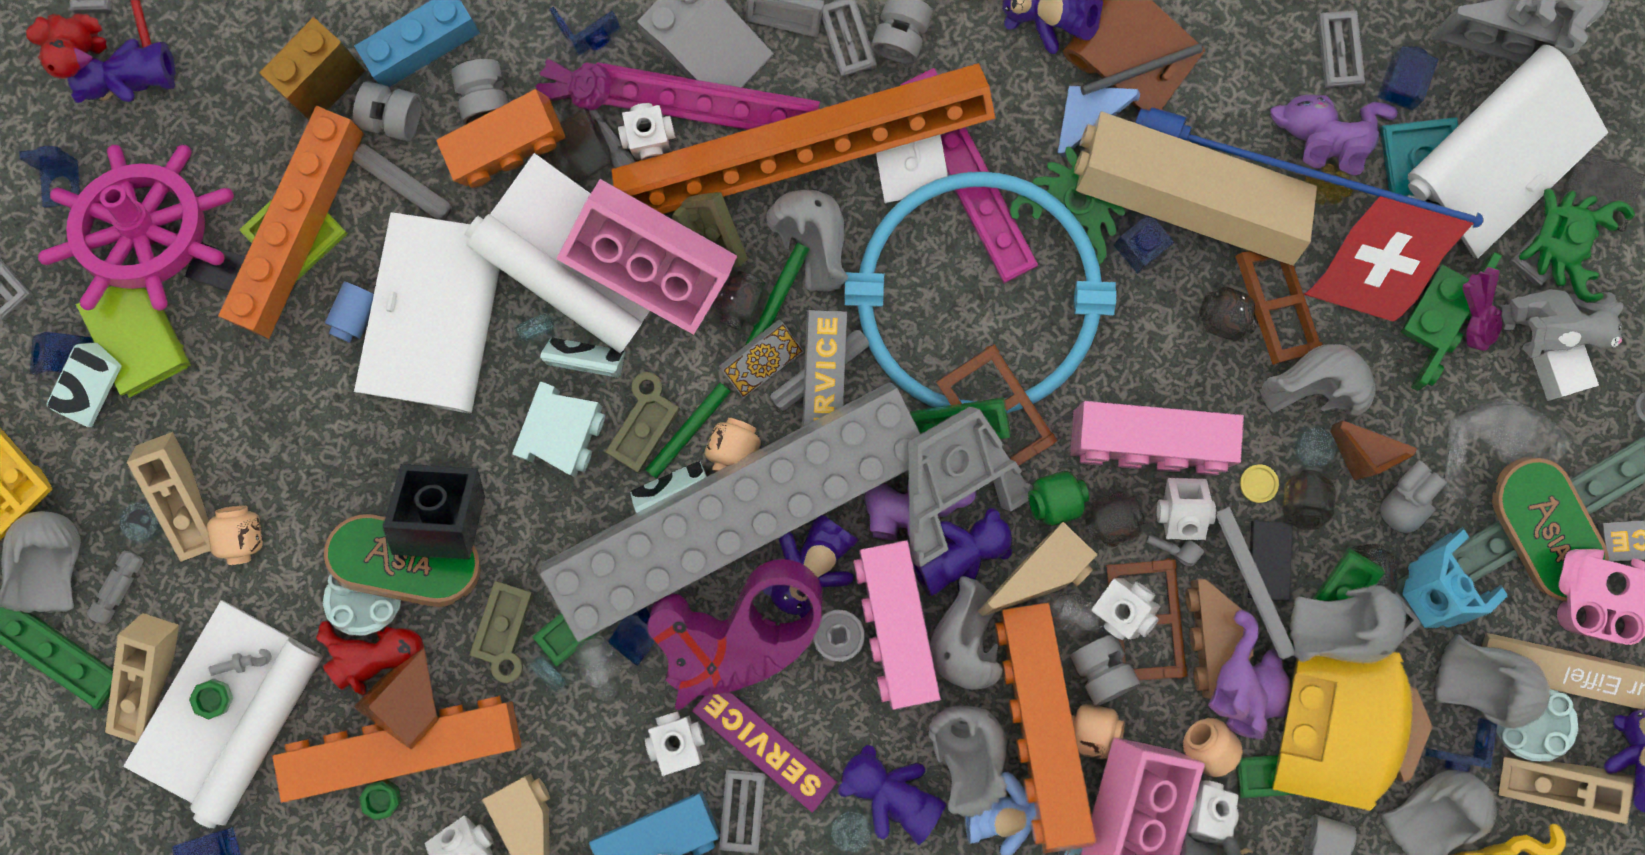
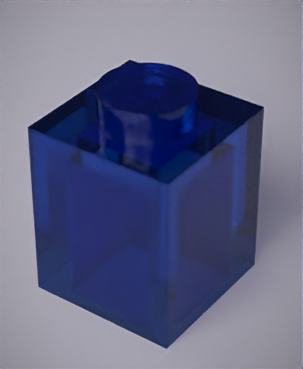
M1402 46L1391 57L1377 98L1413 111L1424 101L1439 59L1428 55V52L1420 47Z
M1146 215L1121 235L1114 244V247L1134 271L1139 274L1164 254L1175 242L1155 218Z

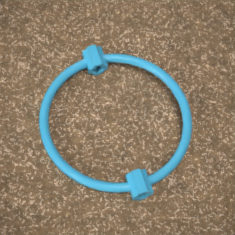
M965 172L936 179L921 186L897 203L878 225L866 247L859 273L846 272L848 279L845 281V306L858 307L860 324L863 334L869 342L870 351L889 378L913 398L934 408L950 406L951 404L945 395L934 392L908 375L886 348L878 331L873 307H883L884 274L875 273L877 261L888 237L896 226L915 208L940 194L968 187H990L1011 191L1027 197L1049 211L1066 229L1080 254L1086 276V281L1075 282L1074 314L1085 316L1074 346L1053 373L1025 391L1033 404L1037 403L1059 388L1078 368L1091 347L1097 332L1100 316L1114 315L1116 282H1102L1095 250L1084 228L1072 212L1056 197L1031 182L1002 173ZM960 400L962 404H963V403H969V402H976V401ZM1019 403L1009 409L1007 413L1023 409V407Z

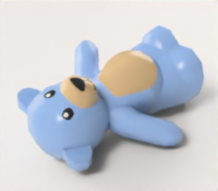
M1003 772L1001 776L1004 777V782L1007 784L1006 791L1011 797L999 798V802L992 803L991 810H984L982 815H975L974 818L966 816V834L969 844L977 843L981 839L994 835L1007 837L1000 846V854L1013 855L1028 837L1032 829L1031 820L1037 819L1034 803H1027L1023 785L1013 774Z

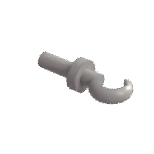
M266 649L259 650V654L264 656L262 658H255L251 655L242 657L240 653L233 654L232 660L209 666V672L211 676L234 669L237 673L245 671V666L248 665L257 667L266 665L270 662L272 656Z

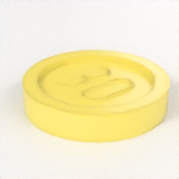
M1266 465L1250 466L1241 475V492L1252 502H1267L1278 492V476Z

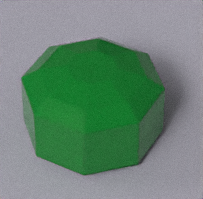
M211 679L196 685L189 698L194 714L208 720L226 713L233 700L229 685L217 679Z
M387 779L369 783L359 797L362 813L373 820L391 817L402 802L399 787Z

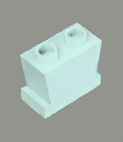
M540 382L512 454L532 463L535 456L576 478L578 471L585 472L589 464L592 451L587 449L591 436H598L605 421V414L601 413L603 406L594 401L559 395L560 391L556 387Z

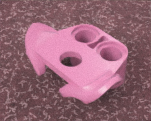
M1574 549L1568 551L1559 580V589L1567 596V601H1563L1557 610L1559 624L1569 632L1612 643L1633 645L1643 639L1645 636V562L1632 558L1631 566L1603 560L1604 550ZM1614 572L1621 573L1626 579V588L1618 595L1612 594L1606 586L1608 576ZM1583 607L1586 611V620L1582 625H1579L1576 614ZM1621 617L1624 621V630L1618 635L1615 630V623Z

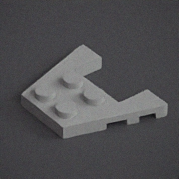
M968 407L908 442L910 555L912 563L922 567L948 551L938 513L991 481L994 482L1001 508L1008 511H1013L1028 501V492L1033 489V486L1026 483L1021 476L1022 470L1017 463L1010 460L1003 450L1002 446L1004 444L980 409Z

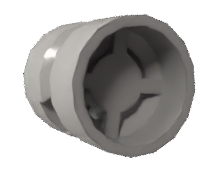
M886 0L880 16L884 23L878 24L870 46L871 49L881 57L903 64L916 63L923 44V39L920 35L927 32L933 14L932 8L921 0Z
M475 59L461 63L452 69L451 75L455 92L462 94V98L458 101V106L464 125L509 103L507 94L500 90L504 86V80L498 61L493 59Z
M365 81L356 95L353 108V122L360 130L379 134L384 130L385 135L390 138L410 142L415 136L422 113L421 96L402 89H396L391 93L390 87Z
M833 610L822 616L820 626L813 637L816 649L823 657L832 661H846L853 658L861 650L864 643V629L861 621L854 614L845 610Z
M1112 634L1091 642L1070 655L1078 675L1088 679L1085 689L1094 706L1114 700L1141 684L1131 664L1123 663L1122 658L1125 652L1118 638Z

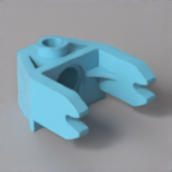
M1464 527L1436 541L1419 556L1418 560L1411 562L1408 566L1409 577L1405 580L1403 596L1424 628H1438L1443 625L1451 628L1458 624H1464L1491 613L1508 596L1502 585L1496 587L1492 592L1488 590L1479 596L1471 578L1464 573L1452 555L1469 538Z

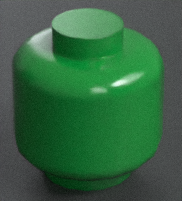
M1060 471L1035 480L1033 489L1028 492V501L1036 520H1042L1049 526H1056L1062 522L1066 523L1076 520L1083 515L1085 502L1089 501V492L1082 479L1077 480L1068 471Z

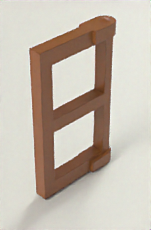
M1252 251L1236 255L1272 365L1302 358L1312 349L1322 346L1323 344L1320 342L1294 266L1279 261L1291 296L1266 301L1253 263L1272 260V258ZM1295 306L1308 344L1282 350L1269 311Z
M992 344L936 381L951 405L962 404L951 386L992 360L1014 393L1005 399L1007 411L1020 403L1041 434V437L1009 457L1010 460L1015 461L1019 466L1048 447L1053 446L1058 440L1053 432L1050 431L1002 358L996 345Z
M1166 558L1161 561L1106 565L1108 586L1113 579L1118 578L1120 575L1165 572L1169 614L1155 616L1159 618L1156 625H1171L1175 665L1133 669L1139 680L1176 677L1182 679L1188 676L1181 624L1176 559ZM1118 639L1125 652L1124 639ZM1125 655L1122 658L1123 663H1126Z

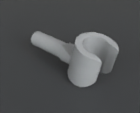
M1150 534L1146 542L1169 552V554L1175 556L1185 566L1195 565L1204 553V550L1191 540H1187L1179 548L1175 544Z

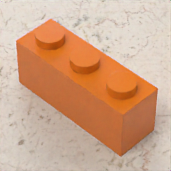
M534 89L440 137L436 141L453 181L466 187L476 188L488 183L491 180L490 176L501 170L511 171L520 167L524 163L523 159L534 153L541 155L552 151L557 147L556 143L565 139L566 136L549 97Z

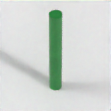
M796 242L745 345L773 324L810 251L808 247Z
M719 382L645 470L657 479L731 391Z

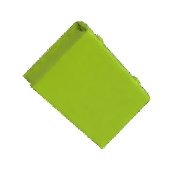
M110 286L92 310H84L80 306V302L76 304L94 343H98L122 365L114 381L120 395L127 394L131 398L187 369L188 366L191 367L183 350L184 345L179 342L165 311H158L152 307L146 287L125 289Z

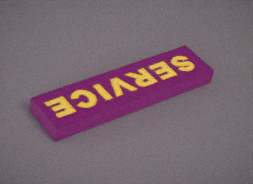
M732 692L705 695L692 710L693 713L812 813L837 784L838 781Z

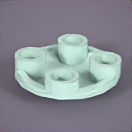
M331 574L328 577V585L325 588L323 598L325 615L331 624L348 635L359 636L369 635L382 630L393 621L401 604V600L344 588Z
M1550 689L1548 707L1538 720L1515 729L1505 728L1495 723L1496 732L1503 745L1516 756L1532 762L1551 761L1564 755L1574 744L1579 729L1577 713L1573 708V702L1570 697Z

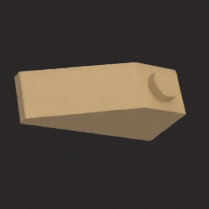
M171 432L136 445L127 464L180 562L210 551L207 531L209 520L191 466L174 433Z
M1062 522L1042 540L979 608L978 612L982 616H986L1059 591L1072 582L1078 586L1092 572L1093 569L1088 564L1097 554Z
M142 613L118 634L105 733L135 743L138 742L154 715L175 657L178 624Z
M1505 755L1498 795L1627 824L1635 776L1620 772L1609 774L1602 768L1553 761L1532 762L1521 757Z
M532 774L482 799L510 855H550L549 808L545 802L550 799V796L543 781L540 778L534 780Z

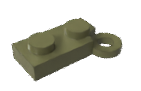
M643 372L634 378L632 392L638 401L605 451L608 455L639 474L680 411L678 406L661 396L663 391L662 382L658 376L651 372ZM644 381L653 382L654 390L651 394L645 395L641 393L640 386Z
M494 581L469 656L491 662V672L494 678L501 683H511L520 678L523 672L522 660L513 652L519 640L534 592ZM504 660H510L514 664V670L510 675H505L500 670V665Z

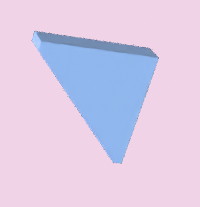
M1069 86L1058 154L1066 157V147L1070 146L1074 149L1079 145L1087 124L1094 125L1101 111L1115 116L1133 101H1138L1140 98L1138 89L1103 88L1087 95H1082L1081 86Z

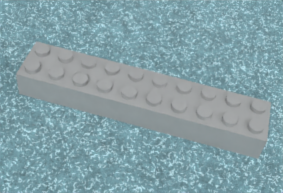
M888 382L755 451L737 463L705 477L542 562L540 575L576 640L579 642L909 470L908 442L919 436L920 433L897 387Z

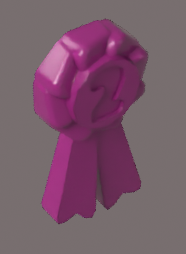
M546 59L545 68L539 74L556 82L536 84V89L548 96L551 102L571 98L573 104L577 107L594 111L607 100L611 87V78L606 68L598 64L583 63L580 68L573 72L551 59Z
M1488 267L1484 272L1480 271L1478 275L1472 274L1468 283L1463 285V291L1472 314L1466 333L1467 345L1481 351H1486L1490 345L1497 341L1503 326L1502 310L1492 305L1500 270Z

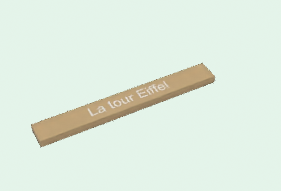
M1485 634L1481 647L1505 649L1531 659L1542 669L1552 690L1637 709H1645V667L1495 634Z

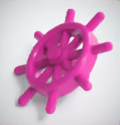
M111 145L107 149V155L112 170L93 180L79 195L58 187L51 190L50 198L54 202L71 208L66 227L68 242L42 250L38 254V260L43 265H50L74 256L85 270L94 277L80 299V306L84 310L94 309L109 285L125 289L146 287L152 307L158 311L164 310L168 302L162 282L179 273L193 257L213 265H221L224 262L225 257L221 251L201 244L205 231L203 211L231 202L234 194L231 189L222 188L199 197L196 196L189 184L179 175L192 154L190 147L187 145L178 146L165 167L153 164L127 165L122 148L118 145ZM152 187L143 202H138L134 189ZM168 192L176 195L181 202L156 211ZM95 218L113 225L112 227L91 233ZM182 219L178 234L160 227ZM117 241L105 261L94 255L93 249ZM157 242L168 247L154 258L151 248L153 243ZM134 247L139 264L122 265Z

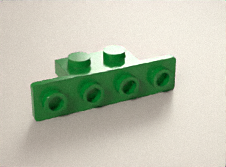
M1496 252L1492 253L1484 260L1476 275L1480 271L1484 272L1488 267L1501 271L1496 265L1502 255ZM1443 264L1437 268L1401 330L1402 334L1432 350L1410 387L1416 391H1419L1427 384L1433 386L1444 370V366L1440 364L1446 352L1451 354L1456 349L1463 337L1459 329L1465 320L1470 321L1472 317L1463 291V285L1468 283L1469 279Z

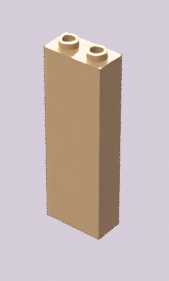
M1102 111L1094 125L1087 124L1080 141V146L1085 147V151H1081L1074 168V174L1079 175L1076 187L1077 192L1294 266L1311 243L1317 191L1316 185Z

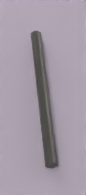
M1200 43L1083 85L1080 87L1082 95H1087L1202 53V45Z

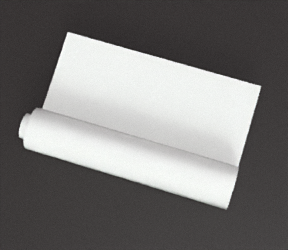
M1542 45L1408 174L1410 181L1408 187L1413 195L1422 201L1429 199L1439 203L1440 206L1474 216L1477 213L1482 214L1484 219L1482 225L1477 228H1472L1471 226L1461 237L1471 255L1478 259L1544 195L1545 189H1551L1608 134V131L1566 56L1553 46Z
M534 153L491 214H488L484 219L477 216L465 232V235L470 238L467 246L614 350L621 353L635 335L650 310L556 259L591 193Z
M390 213L354 392L429 404L445 410L472 413L500 269L467 246L470 238L465 235V232L470 224Z
M221 600L123 767L191 802L190 809L195 813L193 819L199 824L208 828H215L216 825H226L323 656L283 632ZM260 649H266L271 653L270 662L264 666L248 665L245 666V671L237 673L234 669L211 676L209 672V666L230 661L233 654L240 653L242 657L251 655L255 658H262L264 656L259 654ZM211 679H217L229 685L233 700L226 713L208 720L194 714L189 698L196 685Z

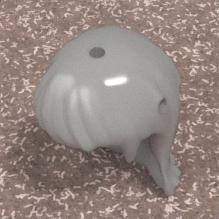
M817 190L791 191L779 197L767 211L766 222L773 232L779 233L786 249L789 248L791 237H794L798 243L810 249L804 261L806 289L812 292H830L839 289L841 284L847 281L848 275L843 270L841 264V252L844 243V219L838 203L832 196Z
M1326 344L1312 349L1286 372L1278 376L1269 377L1260 389L1262 400L1273 413L1306 396L1320 394L1328 399V402L1321 407L1322 411L1339 408L1345 410L1346 414L1351 417L1359 416L1369 409L1376 391L1375 380L1364 359L1352 348L1338 344Z
M38 511L25 514L9 527L2 549L1 568L3 580L0 590V607L26 613L34 611L48 613L67 612L74 608L71 577L80 550L81 538L78 528L69 518L54 512Z
M962 576L959 580L960 591L958 597L936 626L930 640L933 666L944 679L957 686L969 690L985 689L994 685L1001 678L1003 671L1001 665L996 662L998 644H995L988 653H985L983 648V638L986 629L995 613L982 616L978 610L992 596V593L979 581Z
M1378 585L1347 591L1345 595L1354 597L1340 601H1319L1301 596L1297 597L1294 601L1290 617V639L1294 641L1295 657L1301 662L1309 661L1314 656H1324L1341 661L1375 663L1383 660L1398 648L1404 635L1405 611L1400 599L1387 588Z
M1456 634L1450 639L1449 644L1445 647L1444 654L1441 656V666L1436 675L1434 694L1436 701L1439 703L1473 707L1482 711L1485 718L1505 728L1515 729L1531 724L1544 714L1549 704L1550 687L1542 669L1531 659L1505 649L1476 646L1466 641L1461 635Z
M967 705L947 707L932 717L929 724V738L933 741V748L938 762L941 763L944 757L951 774L952 785L948 803L949 811L952 814H960L962 817L970 816L974 818L975 815H982L984 810H991L992 803H997L999 798L1006 796L1007 784L1001 775L1007 755V737L1001 724L988 710Z
M1447 770L1426 780L1409 796L1405 803L1391 811L1382 812L1381 818L1393 841L1402 847V850L1407 855H1448L1449 852L1463 843L1475 842L1488 834L1495 823L1497 808L1492 791L1477 776L1463 771Z

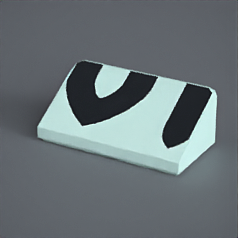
M551 338L542 350L540 358L549 366L618 378L621 376L625 350L619 353L613 348Z
M98 343L75 345L49 397L47 406L86 427H92L122 365Z
M700 461L631 490L630 494L636 513L707 477Z

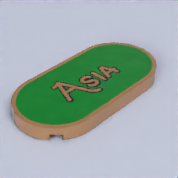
M1524 457L1517 459L1507 465L1500 472L1496 480L1498 485L1496 493L1493 492L1492 497L1494 512L1534 585L1542 593L1561 601H1567V596L1559 589V580L1567 552L1574 549L1604 550L1603 560L1609 561L1607 547L1569 476L1562 467L1553 461L1543 458Z
M357 515L341 522L330 533L324 547L326 567L334 579L344 588L427 606L444 607L456 603L455 600L463 596L466 597L473 591L480 577L481 564L474 545L470 559L392 555L382 528L385 517L377 515Z

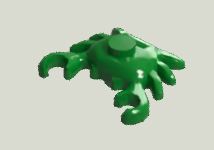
M1069 146L1066 147L1065 154L1072 168H1067L1059 163L1048 162V169L1058 174L1059 177H1037L1033 179L1032 183L1037 186L1048 185L1049 189L1047 192L1063 203L1082 226L1088 228L1087 235L1092 246L1097 251L1096 256L1100 265L1107 255L1100 225L1104 222L1108 234L1114 236L1116 234L1115 222L1108 208L1120 216L1126 214L1125 209L1076 191L1079 175L1074 174V168L1078 157ZM1022 195L1017 196L1011 203L1010 214L1013 219L1019 217L1018 209L1022 204L1032 206V217L1034 219H1038L1043 210V207Z
M1550 188L1545 189L1544 216L1546 218L1539 235L1520 253L1519 259L1525 261L1540 251L1537 263L1539 275H1544L1547 272L1551 262L1552 275L1558 286L1566 284L1565 270L1570 277L1574 293L1578 299L1585 303H1595L1602 300L1604 297L1602 292L1593 294L1586 287L1587 281L1598 279L1599 273L1584 269L1581 263L1591 257L1592 245L1594 240L1599 237L1597 224L1609 231H1614L1618 229V223L1613 219L1614 211L1622 212L1626 220H1631L1635 216L1633 208L1627 202L1617 200L1602 206L1596 211H1590L1587 207L1598 201L1597 196L1594 195L1581 200L1576 206H1572L1576 198L1574 190L1568 192L1561 200L1559 206H1557V198L1554 191Z

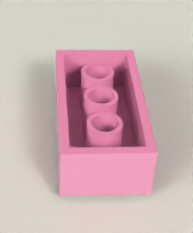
M600 179L588 197L556 259L694 335L729 277L737 255Z
M1084 401L1073 411L1070 456L1080 457L1079 463L1087 465H1103V462L1111 459L1118 460V467L1140 469L1142 465L1156 463L1158 471L1180 472V469H1186L1190 466L1196 467L1195 474L1219 475V472H1228V467L1241 463L1244 415Z
M908 540L860 550V559L854 560L853 564L857 583H865L868 598L862 599L861 603L865 622H873L876 637L869 638L873 661H881L884 676L877 677L882 702L889 701L892 709H898L940 700Z
M1114 737L1091 817L1096 842L1091 847L1083 848L1081 855H1180L1205 763L1176 750Z

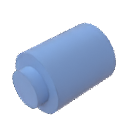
M344 281L325 321V324L331 327L328 334L348 343L351 342L353 337L361 339L369 321L374 294Z

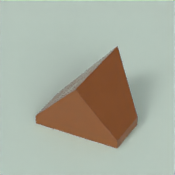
M1346 421L1333 424L1330 431L1354 481L1377 475L1414 456L1417 450L1413 446Z
M425 648L381 677L354 706L356 710L410 749L439 720L436 716Z

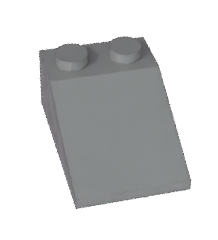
M657 0L637 21L641 36L690 79L743 88L774 55L725 0Z
M1492 0L1459 6L1433 31L1432 39L1523 64L1542 45L1555 46V41L1563 26L1564 18L1557 15L1544 28L1541 26V19L1536 15V12L1530 11L1532 17L1522 26L1507 15L1516 0Z

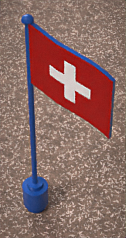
M1151 107L1150 110L1141 108L1135 122L1194 144L1379 196L1351 228L1327 270L1304 295L1393 322L1400 318L1418 299L1447 252L1471 226L1472 228H1477L1482 225L1484 220L1480 213L1474 216L1191 135L1192 126L1186 125L1187 117Z

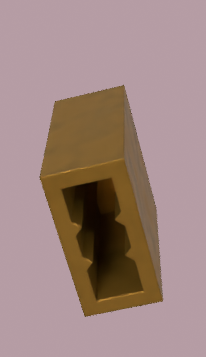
M313 17L259 74L310 120L316 106L328 110L365 72V69L343 43Z

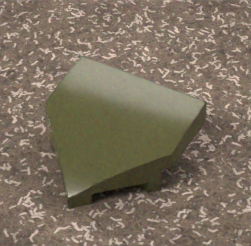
M721 192L687 197L682 202V205L673 213L671 218L674 221L737 255L733 267H741L748 259Z

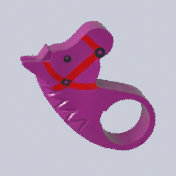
M786 559L772 560L760 565L749 575L729 617L724 621L703 612H692L687 601L675 593H671L654 602L648 621V632L667 656L669 664L665 680L678 690L675 709L680 710L698 695L723 694L753 685L775 675L795 661L810 645L821 623L823 591L821 583L814 572L799 562ZM788 585L802 591L809 598L812 608L803 618L790 623H780L778 626L775 625L776 622L767 618L763 620L762 615L757 611L752 600L757 593L769 586Z

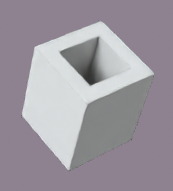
M1585 345L1570 350H1544V354L1537 358H1532L1547 401L1599 386Z

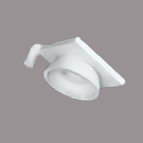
M941 135L876 153L885 203L901 201L921 186L948 176Z

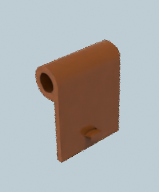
M1103 0L1099 28L1090 40H1082L1074 36L1063 50V54L1068 61L1085 73L1092 74L1097 72L1102 78L1199 43L1152 0ZM1203 48L1202 53L1111 86L1113 88L1138 89L1140 98L1131 104L1139 111L1141 108L1150 110L1151 107L1162 110L1206 50ZM1167 66H1169V67L1166 69V71L1163 73V75L1160 77V75H1161V73L1164 71V69H1165Z

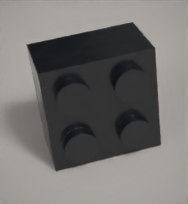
M400 465L382 527L392 555L470 559L485 499L478 468Z

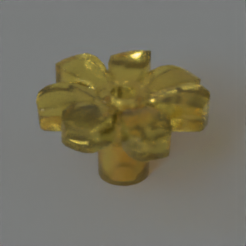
M1325 164V166L1321 167V172L1350 179V174L1341 170L1336 172V167L1332 164ZM1305 175V182L1317 186L1316 204L1324 205L1326 199L1329 200L1330 204H1337L1342 202V197H1349L1352 194L1353 189Z

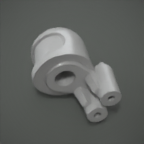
M1420 460L1399 479L1396 487L1385 497L1380 507L1381 517L1384 522L1400 533L1414 532L1437 510L1431 500L1447 484L1435 472L1431 474L1432 470Z

